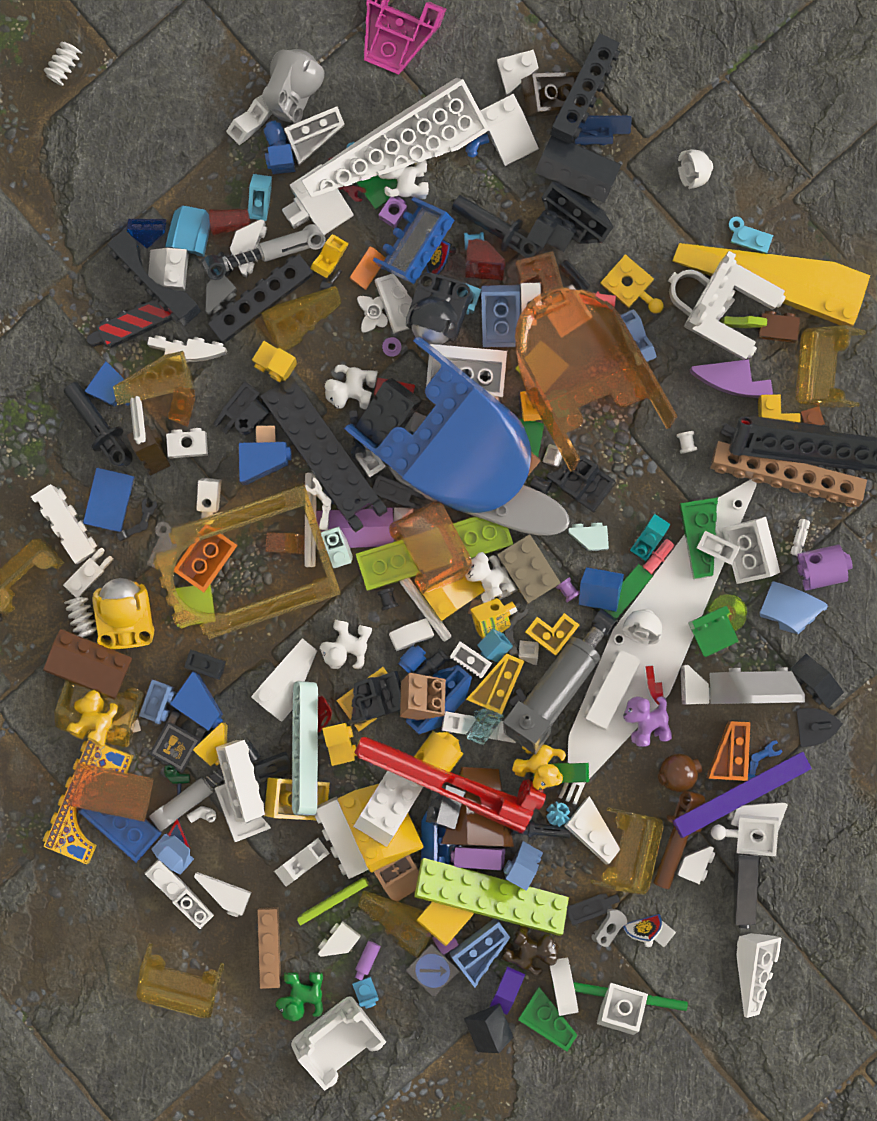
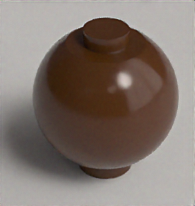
M673 754L662 762L658 779L660 784L664 785L667 789L673 792H684L694 786L698 774L702 773V767L698 759L692 760L684 754Z

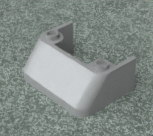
M788 667L776 668V671L741 672V668H729V672L710 673V704L805 702V694L793 672L788 671Z

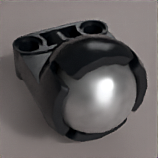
M422 273L418 278V286L406 317V327L413 331L415 337H421L429 344L454 343L458 338L469 303L473 300L472 290L467 284L433 273ZM432 280L430 286L424 287L425 281ZM468 291L465 297H459L460 292Z

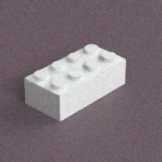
M387 771L353 827L387 847L423 786Z

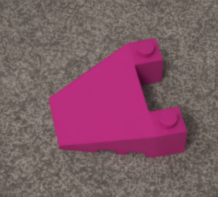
M367 0L364 60L399 75L438 30L446 8L426 2L419 19L388 6L390 0Z

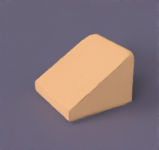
M256 426V442H276V427Z

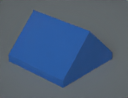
M586 567L580 584L579 605L617 612L624 574Z

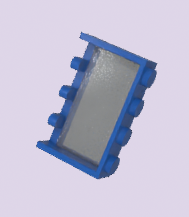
M415 197L411 199L418 206L414 215L409 212L403 214V218L408 222L407 226L403 231L399 228L393 230V234L398 240L393 247L389 244H384L383 250L388 254L384 262L375 257L373 259L382 270H386L411 282L413 285L455 221L446 211Z

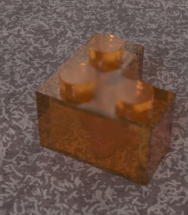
M553 251L516 261L520 283L539 279L544 297L563 291V284Z

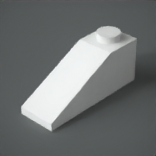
M199 872L195 873V879L223 909L228 910L227 914L235 917L244 914L251 895L250 891Z

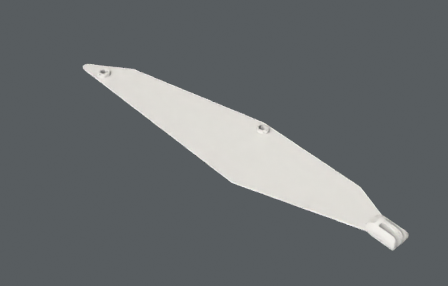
M752 479L718 498L715 528L717 537L725 540L722 528L741 523L756 488V482H753ZM735 502H741L742 506L736 507ZM685 534L613 629L569 734L568 763H589V779L638 728V722L628 723L623 718L628 701L633 697L648 699L650 702V712L659 706L650 694L645 666H653L655 683L662 682L663 697L666 698L670 694L694 636L688 622L703 615L723 567L724 561L715 557L714 575L712 577L693 579ZM649 609L659 618L662 625V633L657 644L648 645L649 641L642 640V644L637 643L624 635L625 630L622 631L624 622L632 612ZM617 636L623 638L621 643L616 642L615 638ZM620 650H623L640 659L641 662L605 730L586 720L587 715L584 712L588 704L593 705L596 699L593 695L597 687H602L604 683L602 677L606 669L611 670L613 663L610 661L614 653L619 654ZM564 783L558 798H563L568 783ZM573 783L565 801H570L577 784L580 787L573 801V804L576 805L585 783Z

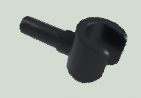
M338 269L329 281L323 279L320 290L330 292L333 283L342 271Z

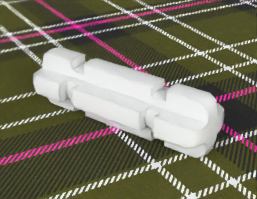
M799 520V529L796 531L793 542L794 546L791 549V554L794 556L802 553V547L808 532L806 530L809 529L810 525L808 520Z

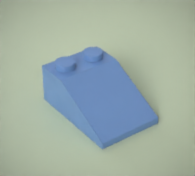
M520 285L482 286L483 347H521Z

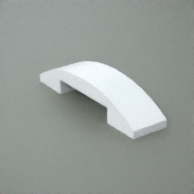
M445 711L442 731L516 743L504 734V721Z

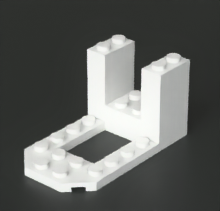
M729 251L721 259L684 327L745 360L747 357L751 358L757 349L754 346L756 342L716 320V318H721L726 309L723 307L725 301L729 302L735 293L733 288L772 310L776 307L779 308L786 296L783 295L785 290L736 264L737 261L734 260L736 254Z

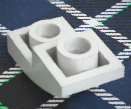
M425 618L389 633L395 650L399 651L412 645L414 646L417 642L432 638L434 633L428 620Z

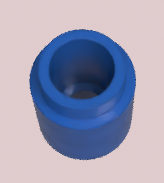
M276 121L267 123L263 131L269 146L286 145L287 137L281 123Z
M412 645L400 658L401 661L398 664L408 673L412 670L415 671L426 659L424 656L426 652L418 645L416 647Z

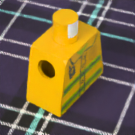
M497 598L470 609L475 629L482 639L492 629L499 632L508 629L511 625L509 616L517 612L513 602L503 605Z

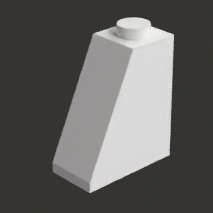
M783 802L747 804L730 812L727 819L730 820L729 824L739 827V814L779 818V830L788 804ZM755 832V834L763 836L761 832Z

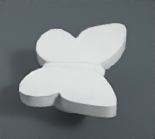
M359 296L357 298L360 307L365 311L364 315H366L361 326L363 333L372 331L376 325L381 328L387 325L388 319L382 313L384 306L380 297H376L374 300L368 296Z

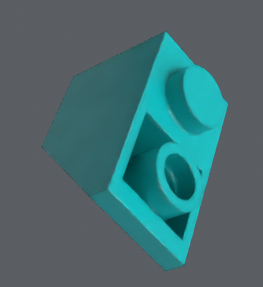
M654 514L630 551L646 561L665 535L670 524Z

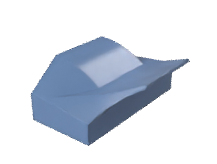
M164 834L152 848L155 856L170 870L180 875L194 860L190 856V849L175 835L168 836Z

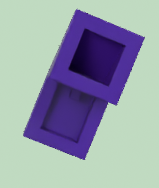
M507 967L490 1007L500 1003L504 1014L507 1015L514 1003L525 974Z

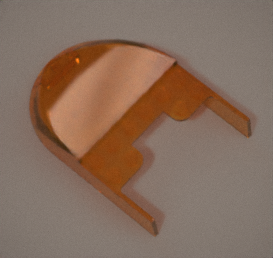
M564 287L546 291L527 304L516 325L515 348L520 374L533 409L536 408L569 470L572 472L576 469L580 457L566 433L582 425L583 416L578 409L579 407L609 394L620 407H627L648 398L651 400L666 429L671 428L677 418V414L617 310L609 302H604L596 297L595 293L584 289L575 290Z

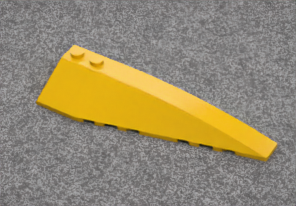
M683 243L678 245L673 262L709 276L713 275L721 259L730 251L736 254L734 258L737 261L736 264L785 290L783 295L786 298L783 304L849 329L856 321L870 275L836 262Z

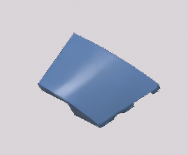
M772 581L760 611V617L779 622L781 630L799 634L805 629L807 624L815 620L819 613L823 610L825 611L828 605L803 591Z

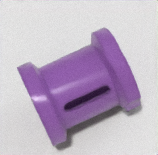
M570 577L556 587L565 596L566 602L580 594V591H577L570 582Z

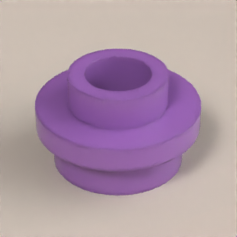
M394 337L387 338L382 345L383 352L390 357L397 356L401 351L400 341ZM389 344H395V349L390 350L388 348Z

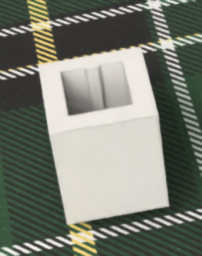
M706 846L684 855L676 874L700 884V881H704L708 870L705 869L707 864L711 863L715 856L714 848Z
M343 921L340 925L336 923L330 931L331 937L328 940L324 939L318 946L320 949L318 955L328 956L349 953L361 935Z

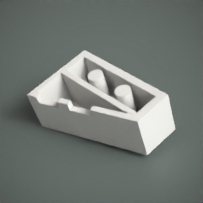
M338 107L284 128L298 165H301L344 127L345 124Z

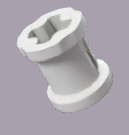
M694 431L677 434L681 444L680 453L697 450L692 436Z

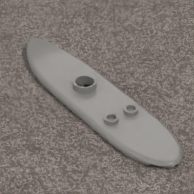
M389 466L390 471L400 483L413 488L414 491L424 495L425 498L441 504L402 479V476ZM524 485L514 498L499 508L482 513H467L498 525L533 535L548 536L558 534L567 529L570 523L566 510L558 502L546 494Z

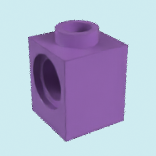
M390 196L379 213V219L395 229L403 214L407 211L406 202L398 196L396 198ZM397 207L399 212L392 215L389 213V209Z

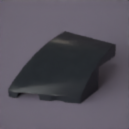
M583 455L574 459L572 463L563 465L561 469L546 475L547 479L552 480L557 487L593 513L616 484L613 478L600 471L597 464Z
M397 671L354 683V698L351 705L353 710L352 718L349 721L350 726L400 711L401 682Z

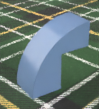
M633 309L618 316L617 319L623 335L639 365L656 358L653 344L647 338L641 318Z

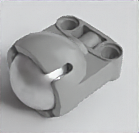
M283 49L278 51L270 64L271 79L263 91L262 98L264 103L278 119L294 124L300 122L309 96L314 94L323 82L325 74L323 68L307 51L301 49Z

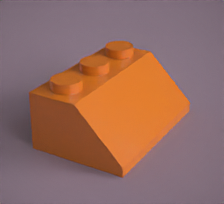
M205 524L172 571L205 593L238 545L208 524Z

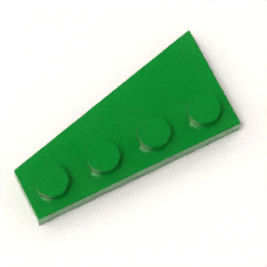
M718 497L679 504L693 579L712 577L714 575L715 557L697 549V546L705 531L716 536Z

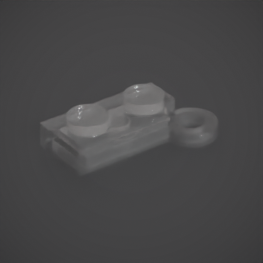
M160 522L155 529L160 537L147 565L166 572L181 538L171 533V527L168 523ZM162 526L167 528L165 533L160 532Z

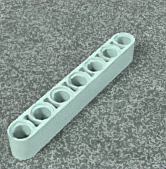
M296 681L293 686L292 810L295 815H315L317 811L318 687L315 682Z

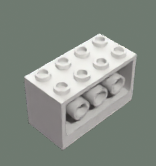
M430 344L499 402H502L507 351ZM430 354L426 386L441 368V364ZM483 376H487V378H489L490 380L484 382L480 378H483Z

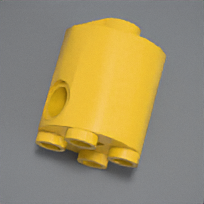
M432 731L414 757L450 772L463 753L460 750L459 740L450 733H436Z

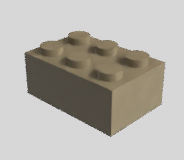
M530 534L497 554L498 559L503 567L506 568L510 578L527 604L560 584L559 579Z

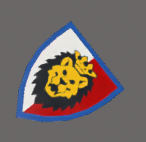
M660 914L629 922L623 928L628 936L644 942L645 947H651L653 940L660 933L663 924Z

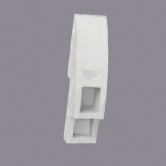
M155 335L154 338L149 337L147 344L151 348L165 351L164 357L174 361H205L218 358L227 353V349L223 347L222 343L213 341L212 344L205 343L204 339L194 337L193 340L188 339L185 346V343L182 341L173 340L172 343L166 341L164 337Z
M159 859L145 872V875L199 929L214 916L194 892Z

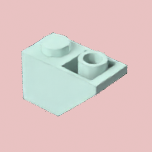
M591 523V527H583V524H572V528H568V534L587 551L609 549L607 526H603L602 523Z
M340 527L321 532L333 568L352 563L353 555Z

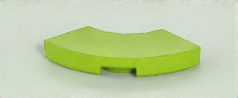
M725 316L720 319L721 323L731 328H760L767 326V319L761 317Z

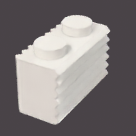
M459 642L450 655L451 659L463 665V668L466 667L470 672L472 671L473 674L476 673V676H479V678L484 676L492 664L462 642Z

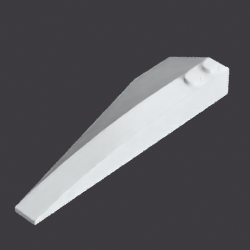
M455 78L343 150L301 181L310 197H314L361 180L370 179V177L382 175L409 166L416 162L419 163L450 151H456L490 129L464 80Z

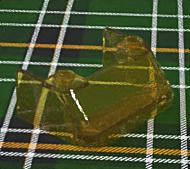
M847 325L807 328L803 331L800 342L796 400L799 403L834 408L859 407L858 402L845 399L843 390L834 388L837 352L848 348L852 335H865L866 331Z
M608 807L607 811L618 813L615 819L616 825L619 829L623 830L619 845L620 850L617 854L615 867H608L603 872L602 881L591 879L590 883L616 891L644 895L650 887L663 831V821L659 818Z
M149 943L140 967L137 998L145 1003L200 1018L211 1017L222 979L224 963H220L218 972L214 970L205 971L202 977L165 967L166 963L161 956L151 955L153 944Z

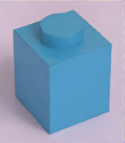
M494 629L478 644L482 651L481 655L488 661L493 660L495 662H499L513 647L504 633Z

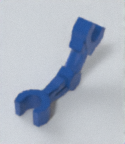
M777 740L770 742L764 750L751 755L748 780L756 776L755 772L759 764L758 761L767 756L772 757L782 753V750L775 752L772 749L773 745L778 743Z

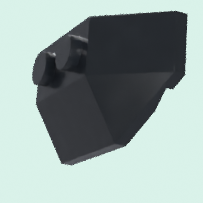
M552 181L541 197L545 210H551L562 220H569L574 223L578 229L572 239L579 244L603 243L614 228L604 210L578 191Z

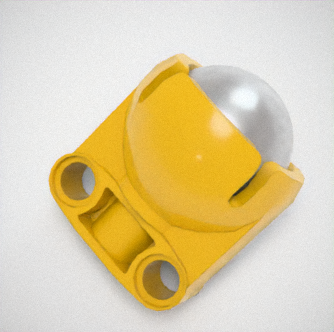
M117 578L109 581L103 588H99L93 593L92 601L98 634L97 643L109 649H123L145 646L152 642L155 629L152 624L148 592L143 584L138 585L137 582ZM146 631V632H148L150 635H149V636H143V635L141 634V632ZM108 635L111 639L106 640L102 636Z

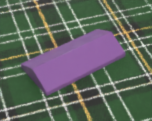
M387 508L388 512L380 517L373 509H362L355 515H357L364 527L356 533L339 510H330L328 530L339 526L350 548L380 547L394 542L393 508ZM316 511L318 549H326L321 536V532L326 530L319 529L323 511Z

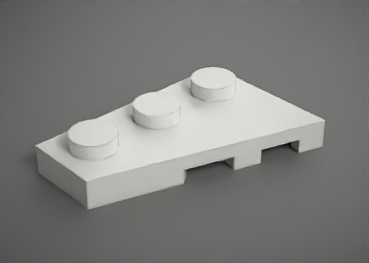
M394 274L375 279V284L393 333L408 330L409 328L406 327V317L412 299L407 294V290Z
M226 784L214 788L234 842L271 828L262 816L247 822H236Z
M590 796L587 797L564 826L607 865L616 856L620 848Z

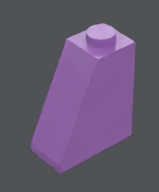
M457 846L455 851L451 852V862H454L456 867L501 870L504 868L505 848Z

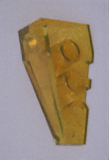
M365 890L362 892L358 905L374 921H379L386 928L384 931L388 935L392 934L399 941L397 944L401 948L418 958L432 937V934L416 921L423 913V910Z

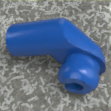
M483 134L467 144L466 152L469 157L477 156L478 147L489 143L488 135Z

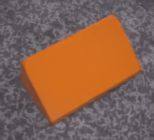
M371 246L350 276L351 281L367 290L380 270V267L373 261L374 257L383 262L386 257Z

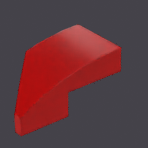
M645 666L650 694L659 705L657 698L663 697L662 682L655 683L653 666Z

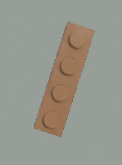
M279 907L259 908L260 989L280 988Z

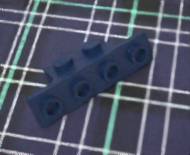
M630 115L588 116L585 124L581 122L579 126L582 130L578 138L575 139V144H613V134L631 133L632 117ZM567 119L571 123L575 122L573 119Z

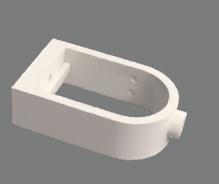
M685 270L679 274L674 272L668 280L671 283L669 289L671 301L681 311L690 316L693 310L677 297L675 292L676 282L684 277H692L704 286H707L710 280L695 270ZM731 298L729 302L725 301L723 305L726 308L724 313L735 301L734 298Z

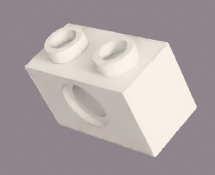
M201 428L190 429V432L171 430L170 434H166L167 451L170 459L208 456L207 433L202 431ZM186 438L192 440V445L188 448L182 445L183 440Z

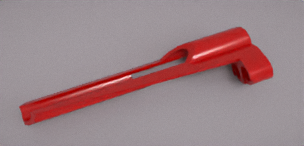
M362 737L354 751L360 759L460 802L474 813L521 834L525 831L534 813V809L540 810L546 799V794L543 793V790H536L533 786V781L529 779L523 780L518 796L515 797L435 767L368 737ZM445 782H448L480 797L481 805L441 787Z

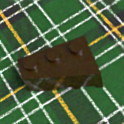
M147 425L144 427L145 442L137 444L133 432L127 434V437L140 461L144 462L143 465L151 476L171 465L161 446L164 442L160 433L155 428L152 429Z

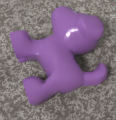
M633 697L628 701L623 718L628 723L638 722V730L631 734V740L637 746H648L650 744V734L653 730L654 736H659L660 741L672 739L671 730L668 725L669 717L666 711L667 701L665 697L657 698L659 708L650 712V702L648 699Z

